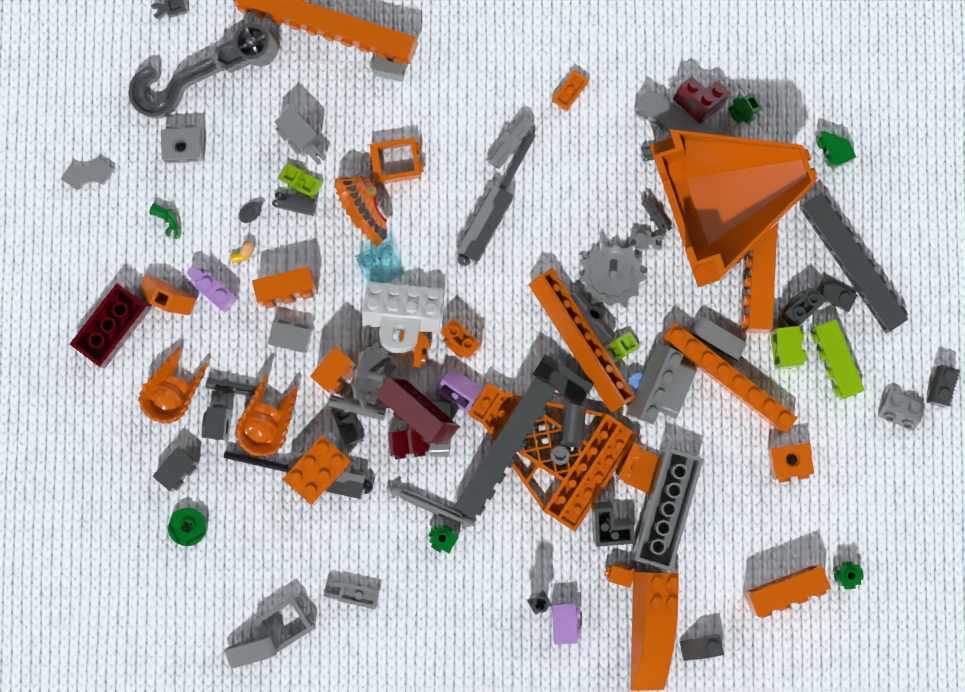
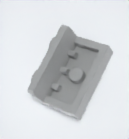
M889 389L878 417L914 431L921 422L925 403Z

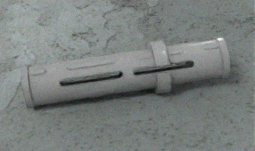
M332 394L329 396L328 400L330 401L327 403L329 407L381 421L385 418L386 409L367 405L364 410L360 403L352 401V398L345 399Z

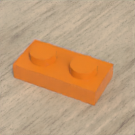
M574 70L551 102L567 112L588 85L589 80Z

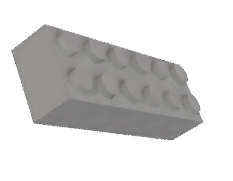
M663 447L631 556L632 560L672 571L704 458Z

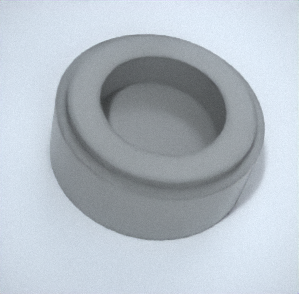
M558 445L551 450L550 458L555 464L562 465L569 460L570 452L565 446Z

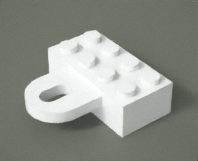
M367 281L362 309V326L380 327L379 341L386 350L393 353L408 352L416 346L419 331L439 333L443 289ZM396 330H402L405 333L403 341L395 342L393 340V333Z

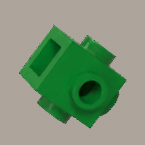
M753 93L744 97L742 95L732 101L733 105L728 108L732 119L737 124L742 122L748 124L756 118L754 115L763 109Z
M444 524V526L439 525L438 528L434 526L428 535L431 537L429 540L432 543L431 548L439 553L443 550L448 554L459 536L454 534L455 529L447 524ZM442 534L446 536V541L444 542L439 540V536Z
M853 561L841 562L842 565L835 566L834 579L838 586H844V589L848 590L856 589V585H862L861 580L864 579L863 569L859 565L853 564ZM849 572L852 573V579L848 578Z

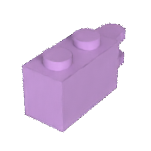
M193 266L188 268L187 275L195 282L193 286L224 313L237 300L232 293L208 272L202 273Z

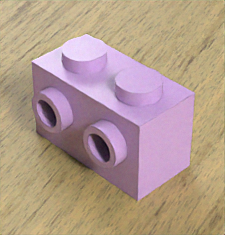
M452 367L442 379L435 392L467 413L484 388Z
M576 603L552 604L554 645L578 644V639H581V627H577V619H580V607H576Z

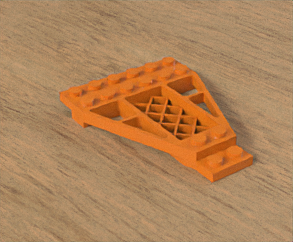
M488 382L467 415L483 424L495 441L521 401L522 396L505 393ZM549 402L546 404V406L563 409L565 406ZM586 410V414L599 416L602 418V421L588 441L583 440V445L585 446L581 451L578 448L579 453L570 455V457L578 456L571 468L569 460L567 461L568 469L558 472L554 462V471L542 464L552 460L541 461L539 449L550 447L551 452L552 447L560 444L551 445L549 433L559 431L561 433V424L547 415H544L541 420H536V422L544 421L546 432L535 434L534 430L533 435L525 437H534L536 448L528 450L523 448L521 452L517 451V453L535 465L529 477L525 479L515 464L512 465L542 511L576 532L591 509V503H595L629 451L632 443L638 437V434L610 415ZM547 422H549L558 429L549 431ZM547 434L549 445L538 447L536 436ZM536 450L538 460L525 452ZM538 468H542L560 481V485L547 505L542 504L528 484ZM568 472L564 478L559 475V473Z

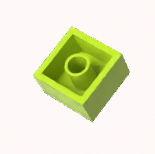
M800 326L776 328L771 331L774 370L798 368L804 365L807 357L806 351L802 349L804 332L803 330L800 331Z

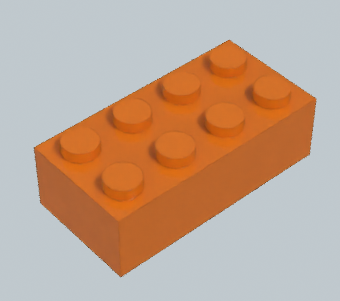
M812 565L743 593L751 614L765 618L772 615L771 611L773 610L783 611L790 608L791 603L801 604L808 601L810 596H822L827 593L826 590L830 589L831 586L823 566Z

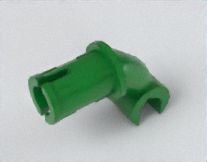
M153 203L149 214L163 219L166 223L168 222L169 227L166 229V236L170 237L171 232L174 230L175 235L173 239H178L181 236V230L178 228V221L173 213V209H167Z

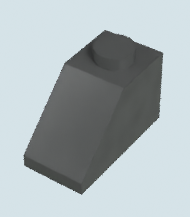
M719 634L679 641L683 661L724 655Z

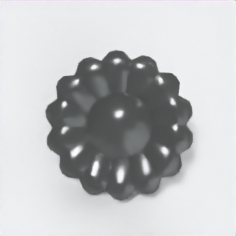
M255 201L248 202L240 209L238 219L246 224L256 220L262 211L261 204Z

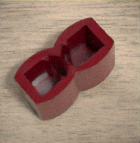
M412 430L388 433L390 456H395V460L406 459V455L414 454V457L426 456L425 452H429L428 444L420 438L421 435L418 432Z

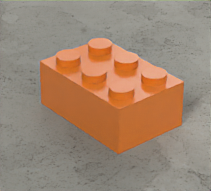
M309 266L252 280L257 303L265 307V309L276 307V303H294L295 299L301 297L303 300L314 297L313 294H317L313 272Z
M335 346L310 377L332 395L334 393L338 394L345 385L343 383L345 380L353 378V370L356 364Z
M322 435L284 476L283 480L310 505H314L351 465L352 461Z

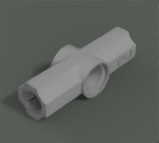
M521 114L511 128L503 133L498 140L497 146L486 160L495 168L500 169L509 156L514 154L520 147L523 138L533 127L534 123Z

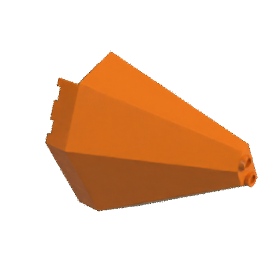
M669 129L670 138L650 144L653 158L698 288L719 280L722 281L816 183L815 180L818 179L815 168H810L808 161L811 160L808 149L804 150L803 145Z

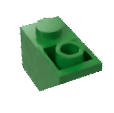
M821 131L816 136V143L819 149L823 150L825 154L824 160L832 170L857 158L849 140L826 131Z

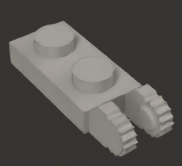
M326 581L328 586L340 587V592L338 595L327 591L324 592L323 596L337 599L339 602L376 609L380 590L347 582Z

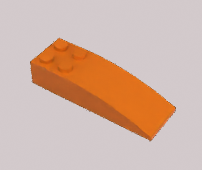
M633 572L631 691L665 689L677 630L679 573Z

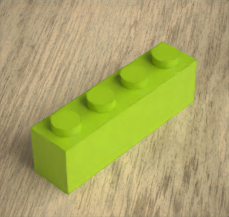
M837 319L812 328L811 338L815 344L817 343L819 358L822 362H825L827 367L825 369L826 375L834 384L832 387L834 395L842 400L865 391Z

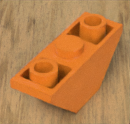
M145 273L138 289L150 304L166 312L191 315L197 301V297Z

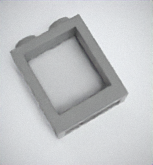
M295 595L253 621L262 637L271 635L277 652L315 629L313 626L315 624L314 619L310 614L306 615L303 610L305 607L300 597L296 598ZM292 604L306 629L279 645L264 620Z

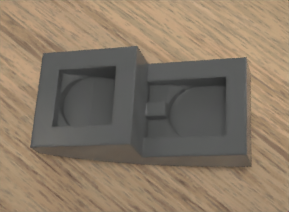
M331 409L345 447L364 441L353 412L346 413L342 409Z

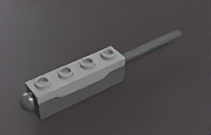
M529 132L499 187L493 185L492 189L488 188L483 198L486 200L483 205H478L474 213L477 215L473 222L469 221L465 229L467 232L464 238L461 237L456 245V248H458L457 254H459L457 261L460 265L468 266L471 261L478 264L514 199V195L506 190L536 137L535 134Z

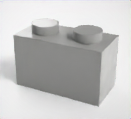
M279 319L278 322L273 321L268 340L269 345L307 354L312 331L308 329L309 326L297 323V326L289 325V321Z

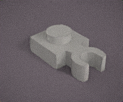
M632 228L629 246L635 245V249L646 251L649 250V246H652L655 250H662L663 246H658L656 240H663L664 236L656 235L651 237V231Z

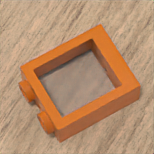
M415 137L369 144L376 185L421 178L420 173L424 172L422 161H418L417 154H421L419 142H415Z

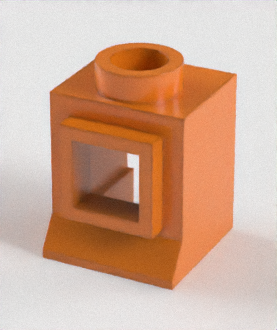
M615 563L611 566L607 565L604 576L607 577L608 582L630 588L635 569H628L629 567Z

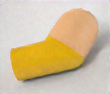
M251 240L243 242L240 252L230 254L232 264L250 259L254 252V245Z

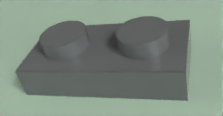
M824 277L816 289L827 300L826 302L847 313L858 296Z

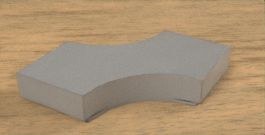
M98 158L88 166H76L71 163L61 180L76 190L91 182L104 185L115 169Z

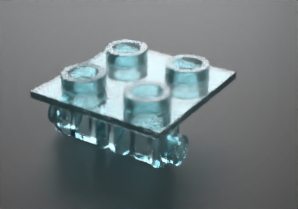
M390 240L355 256L366 282L387 283L405 274Z

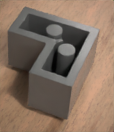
M610 501L591 503L593 541L596 547L635 544L634 524L631 519L614 520V507Z

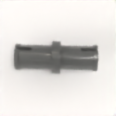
M649 197L647 201L650 207L646 201L642 202L641 205L651 217L649 218L650 221L655 223L663 235L666 233V230L662 225L668 231L672 227L663 216L664 212L660 211L652 197Z

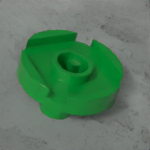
M181 508L175 511L168 525L169 536L175 543L182 546L198 544L203 540L208 530L205 516L195 508ZM186 521L193 525L190 532L183 530Z

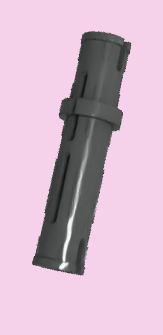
M207 377L205 388L222 391L224 394L229 392L252 397L258 386L229 381L227 378L222 380Z

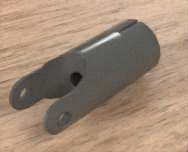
M276 192L275 197L279 200L272 201V205L276 208L314 216L317 207V199L283 192Z

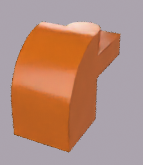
M400 330L399 342L403 341L405 333L402 330ZM419 331L418 342L413 348V367L416 369H422V364H426V353H423V350H430L428 338L423 332Z

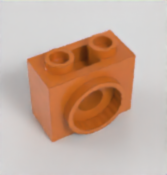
M454 318L440 331V334L444 337L442 341L461 359L465 357L469 361L482 347V344Z
M809 443L768 449L773 480L778 479L779 483L788 482L790 477L797 476L798 480L808 479L809 474H814ZM789 454L795 457V462L792 465L786 461V457Z

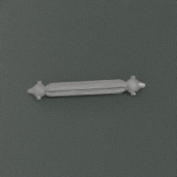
M399 483L386 487L392 495L391 498L400 496L402 500L452 522H461L463 529L476 525L469 516H463L456 510L410 490H401Z

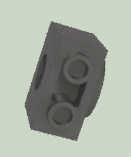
M814 286L807 291L803 289L784 307L786 311L780 316L790 327L800 326L827 300Z
M213 403V407L207 406V411H205L202 420V438L229 441L232 410L227 409V406L223 404Z

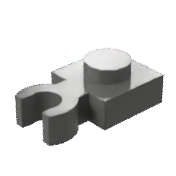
M163 0L164 4L154 3L151 5L153 10L160 9L159 13L154 14L156 19L162 18L166 13L169 18L187 13L184 0Z

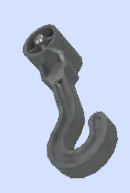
M254 23L245 24L237 30L233 40L218 46L213 56L174 75L167 85L163 98L157 102H150L147 91L150 85L160 79V72L152 66L141 69L130 82L128 91L130 102L135 110L149 118L159 119L167 117L176 110L185 90L189 86L224 70L232 73L249 64L260 67L269 65L277 56V41L262 26Z

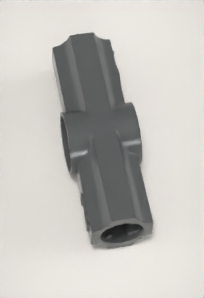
M580 291L571 296L603 345L616 336L602 319L603 312L599 307L592 306Z
M544 590L534 593L531 598L527 599L535 615L540 612H546L552 606Z

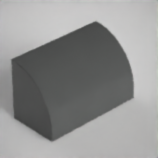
M568 403L563 407L559 445L583 448L586 409L584 407Z

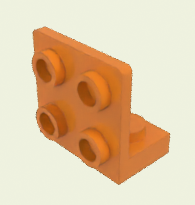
M632 443L615 479L650 494L660 457L640 448V445Z

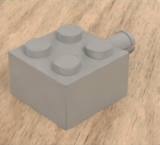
M292 107L288 108L274 121L277 126L275 128L278 132L277 134L284 141L288 139L290 148L297 155L301 153L305 157L308 154L317 165L322 163L317 156L323 161L326 159V155L317 148V145L321 142L317 133Z

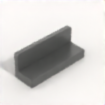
M546 354L533 372V376L539 375L557 387L556 391L578 405L582 404L593 387L592 384Z

